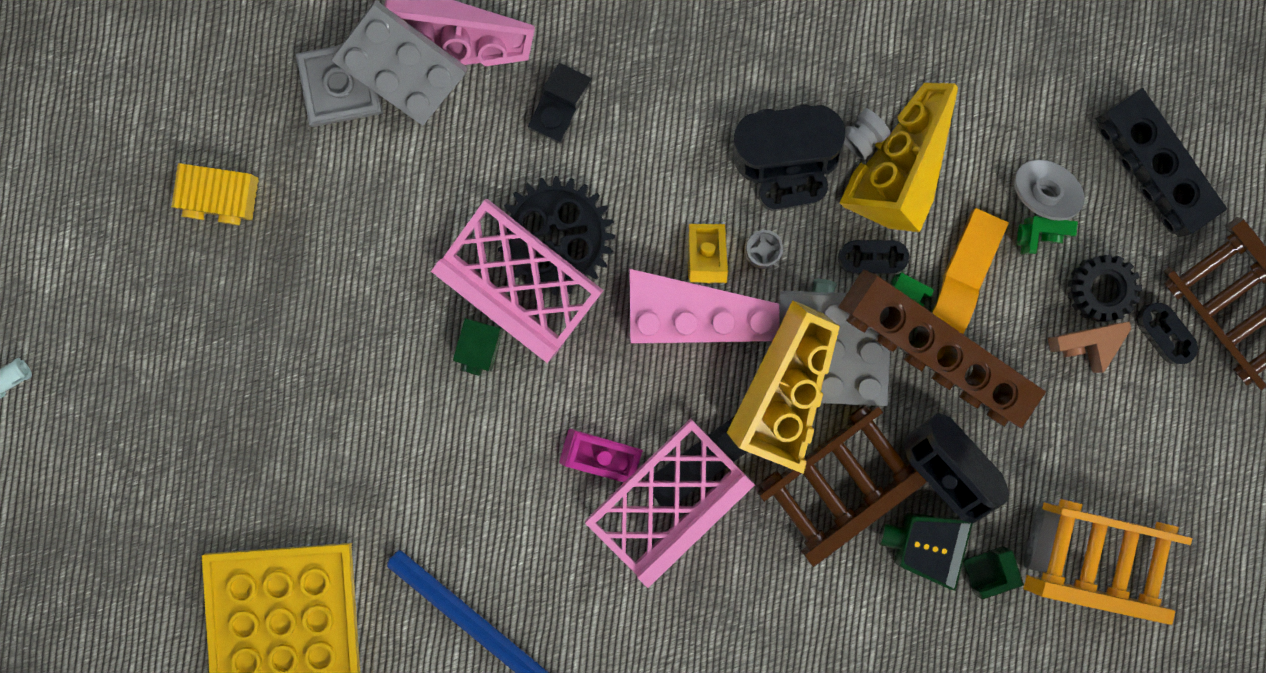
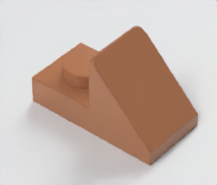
M1119 322L1049 337L1047 339L1050 352L1062 351L1063 357H1071L1085 354L1086 346L1092 372L1103 373L1130 332L1131 325L1130 322Z

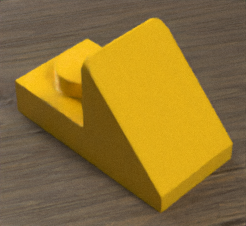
M689 224L688 278L690 282L727 283L728 265L725 224Z

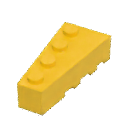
M792 300L727 431V434L739 449L803 474L807 462L804 459L808 443L811 444L814 428L812 425L816 409L820 407L823 397L821 389L824 376L829 372L840 327L824 313Z

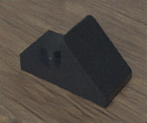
M559 63L542 88L543 96L531 118L528 129L562 144L592 78Z

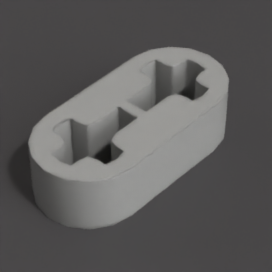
M1041 501L1036 510L1024 555L1025 568L1042 573L1048 569L1060 518L1059 514L1042 510L1044 502L1054 504L1047 501Z

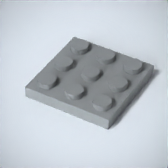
M780 291V325L792 300L824 313L840 326L829 372L825 374L821 392L823 397L821 403L888 406L890 350L875 341L878 334L870 328L863 333L846 322L849 314L838 306L847 293ZM889 307L882 310L879 318L880 322L888 317Z

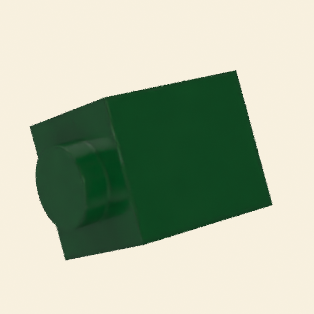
M465 318L453 357L454 362L461 363L460 371L481 376L483 370L492 371L504 329Z

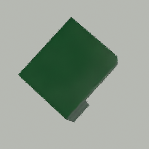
M1005 546L963 560L973 594L980 599H986L1024 586L1013 551Z

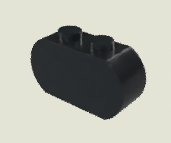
M801 104L792 109L776 111L773 109H762L756 113L747 114L735 129L734 164L743 177L754 183L830 174L838 166L842 157L845 126L840 116L824 105L810 106Z
M936 414L905 437L904 448L910 464L963 521L976 523L1008 501L1009 491L1002 473L952 418L944 414Z

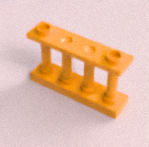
M1060 499L1059 505L1043 503L1042 510L1059 514L1060 518L1047 572H1043L1041 578L1026 575L1024 590L1049 599L1159 623L1173 624L1175 610L1161 606L1162 599L1158 597L1171 542L1191 545L1193 538L1179 535V527L1157 521L1155 528L1083 512L1081 511L1083 504ZM1076 518L1093 523L1080 578L1075 579L1074 585L1064 583L1065 577L1062 576ZM1110 526L1125 531L1112 586H1107L1106 592L1097 590L1098 584H1095L1107 528ZM1140 534L1156 537L1144 593H1139L1138 599L1130 598V592L1127 591L1139 536Z

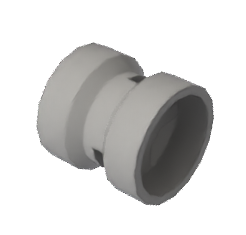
M865 108L857 116V122L854 124L855 127L847 126L845 128L844 144L854 155L864 160L873 152L872 144L875 145L877 142H883L891 132L876 113Z
M770 230L755 232L744 246L745 259L751 266L758 269L771 267L779 261L783 254L782 240L776 233Z

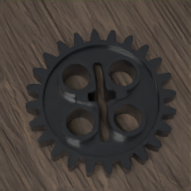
M558 176L554 177L552 186H548L543 177L540 178V189L537 190L529 183L525 184L528 193L525 197L514 192L513 195L518 204L516 206L505 204L504 207L511 213L510 217L524 228V222L528 215L532 213L541 214L544 219L543 227L540 231L531 233L537 238L551 235L553 227H557L561 232L580 226L588 227V231L585 233L562 237L560 240L561 245L556 246L553 241H545L543 243L585 276L589 275L597 280L599 277L594 268L596 266L608 267L606 262L601 259L602 255L614 253L611 248L605 246L606 241L616 239V235L607 233L605 230L614 224V220L602 218L609 210L608 206L605 205L598 208L595 206L600 195L596 193L588 198L586 196L588 185L586 184L581 186L578 191L574 190L575 182L573 178L568 180L565 187L561 186ZM568 204L576 205L579 208V218L572 224L563 223L560 219L561 209ZM507 228L508 234L513 233L510 229ZM521 238L509 239L512 259L530 258L529 250L525 246L524 240ZM579 239L586 241L589 248L587 255L580 260L571 258L568 249L570 244ZM502 246L498 248V252L503 253ZM531 263L516 265L517 268L514 271L515 279L525 274L524 284L534 283ZM553 263L545 269L539 268L541 282L559 280L557 266ZM565 274L566 280H567V279H572V278L569 277L567 274ZM567 285L568 294H573V285ZM560 286L551 287L554 296L558 295Z

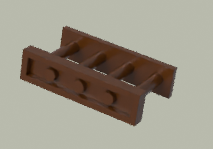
M1236 217L1225 225L1231 233L1226 237V243L1181 276H1178L1170 267L1165 269L1163 272L1169 280L1164 285L1177 300L1184 297L1237 362L1238 366L1233 368V370L1244 384L1249 386L1254 383L1262 391L1266 388V383L1258 374L1266 369V350L1248 362L1235 345L1266 324V305L1226 334L1212 318V316L1259 282L1266 283V246L1244 219ZM1246 252L1254 262L1249 266L1251 270L1202 305L1189 288L1236 253L1241 255Z
M866 405L858 408L848 417L851 421L848 425L804 458L807 462L803 475L835 516L833 521L836 525L825 533L815 528L785 488L787 484L802 473L790 468L781 475L778 471H775L760 483L763 487L757 492L760 498L765 502L771 496H774L805 537L804 544L806 547L801 552L813 567L927 483L910 463L907 465L904 463L873 420L883 413L879 406L868 408ZM859 430L864 432L894 472L892 475L894 481L884 489L874 484L844 444L847 439ZM831 451L865 495L863 497L865 503L854 511L852 508H846L814 465Z

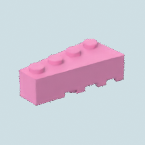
M629 269L631 344L772 342L780 327L778 303Z

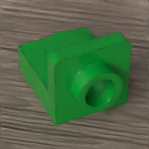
M1038 216L1025 218L1024 224L1019 225L1017 232V245L1021 246L1020 254H1036L1039 235H1041V242L1063 244L1064 238L1077 235L1078 221H1059Z

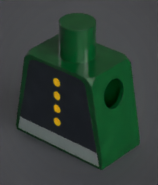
M907 513L902 528L885 523L882 525L878 543L882 546L897 549L894 563L899 567L956 591L973 523L965 522L960 517Z

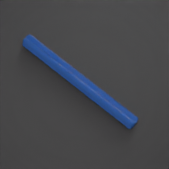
M398 550L389 559L387 567L512 671L515 673H549L404 552Z

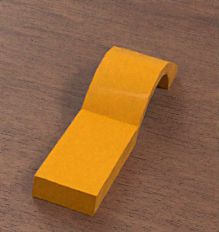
M977 208L972 209L944 272L942 287L932 310L934 315L962 334H964L976 307L980 287L1009 222ZM945 346L939 350L937 360L944 355Z

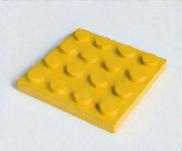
M352 543L217 552L202 555L209 673H360Z

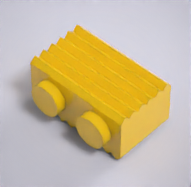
M178 163L171 207L182 210L181 217L204 220L205 214L217 215L219 223L240 226L241 219L251 221L253 219L259 180L258 177L249 173Z

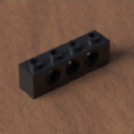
M1144 88L1130 94L1095 118L1099 123L1098 130L1101 136L1109 144L1113 143L1120 153L1119 160L1121 165L1127 172L1136 176L1141 184L1140 191L1149 203L1155 204L1162 214L1161 221L1170 233L1176 234L1177 237L1190 235L1227 210L1223 201ZM1132 127H1136L1141 131L1143 135L1141 144L1136 143L1132 139ZM1153 157H1157L1162 161V174L1154 171L1152 167ZM1175 187L1180 188L1184 193L1182 204L1177 203L1173 197Z

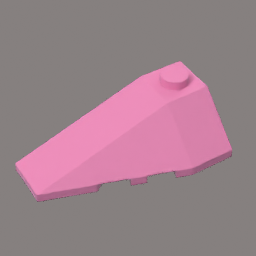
M385 0L384 6L463 65L481 63L484 66L529 60L535 31L534 25L455 0Z

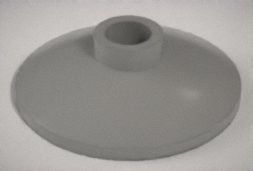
M1031 160L1021 165L1015 174L1014 187L1020 200L1031 211L1044 218L1059 221L1068 220L1075 217L1084 205V192L1079 181L1067 169L1054 162Z

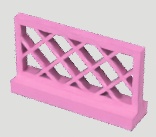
M488 199L483 201L445 256L431 270L433 274L546 363L557 354L564 345V342L604 291ZM487 212L498 220L500 235L483 237L480 221ZM507 228L510 229L513 233L508 234ZM475 231V238H469L471 233ZM521 238L528 244L530 258L512 259L509 239ZM501 240L504 260L487 262L484 242ZM476 243L480 263L467 264L456 254L464 244ZM536 251H538L543 256L537 257ZM550 261L557 266L559 280L541 282L538 262ZM531 263L534 283L516 285L513 265ZM506 266L509 286L497 287L490 282L488 268ZM475 269H481V274ZM565 274H567V275H568L569 277H571L572 279H567V280H566ZM579 284L590 292L591 295L584 304L570 305L567 285ZM560 286L563 306L545 308L542 288ZM535 289L538 308L526 310L519 305L517 291ZM510 291V297L504 292ZM579 310L572 319L571 311ZM564 312L566 328L560 336L547 326V313ZM539 314V319H537L533 315Z
M690 418L585 520V524L649 588L755 484ZM693 431L701 439V455H680V441ZM706 446H708V448L715 455H706ZM675 447V455H667ZM660 461H675L674 481H653L654 466ZM680 461H701L700 481H680ZM706 461H722L730 469L720 481H706ZM648 473V481H640ZM633 487H648V506H627V493ZM653 487H674V506H653ZM679 487H700V500L694 506H679ZM705 487H713L705 494ZM622 498V506H614ZM607 512H622L621 532H605L596 522ZM648 513L647 532H626V514ZM653 513H674L673 526L667 532H652ZM679 513H686L679 519ZM612 538H621V547ZM626 538H647V551L635 562L626 553ZM652 538H660L652 545Z

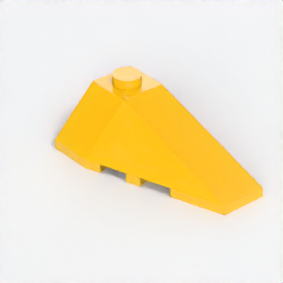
M923 83L898 115L899 123L883 142H877L875 146L878 150L866 165L860 163L853 172L840 201L844 208L888 229L912 232L921 231L935 197L958 87L955 83Z

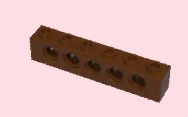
M862 270L838 306L849 314L846 322L863 333L868 328L878 334L875 338L877 343L893 353L898 347L907 353L903 358L904 361L921 372L925 367H928L935 372L931 379L948 390H951L953 385L962 390L959 395L961 399L977 409L983 404L989 408L986 415L1003 427L1010 422L1022 429L1046 393L1045 390L891 284L869 271ZM889 307L888 317L880 322L879 318L882 310ZM917 327V335L913 340L909 341L910 331ZM945 346L944 355L937 360L939 350ZM973 365L972 373L965 378L967 369ZM1000 384L998 393L993 396L994 389Z

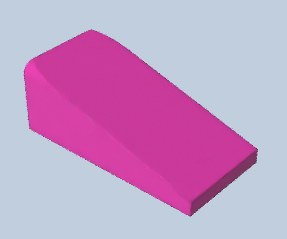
M569 428L559 463L565 467L625 482L637 471L643 450Z

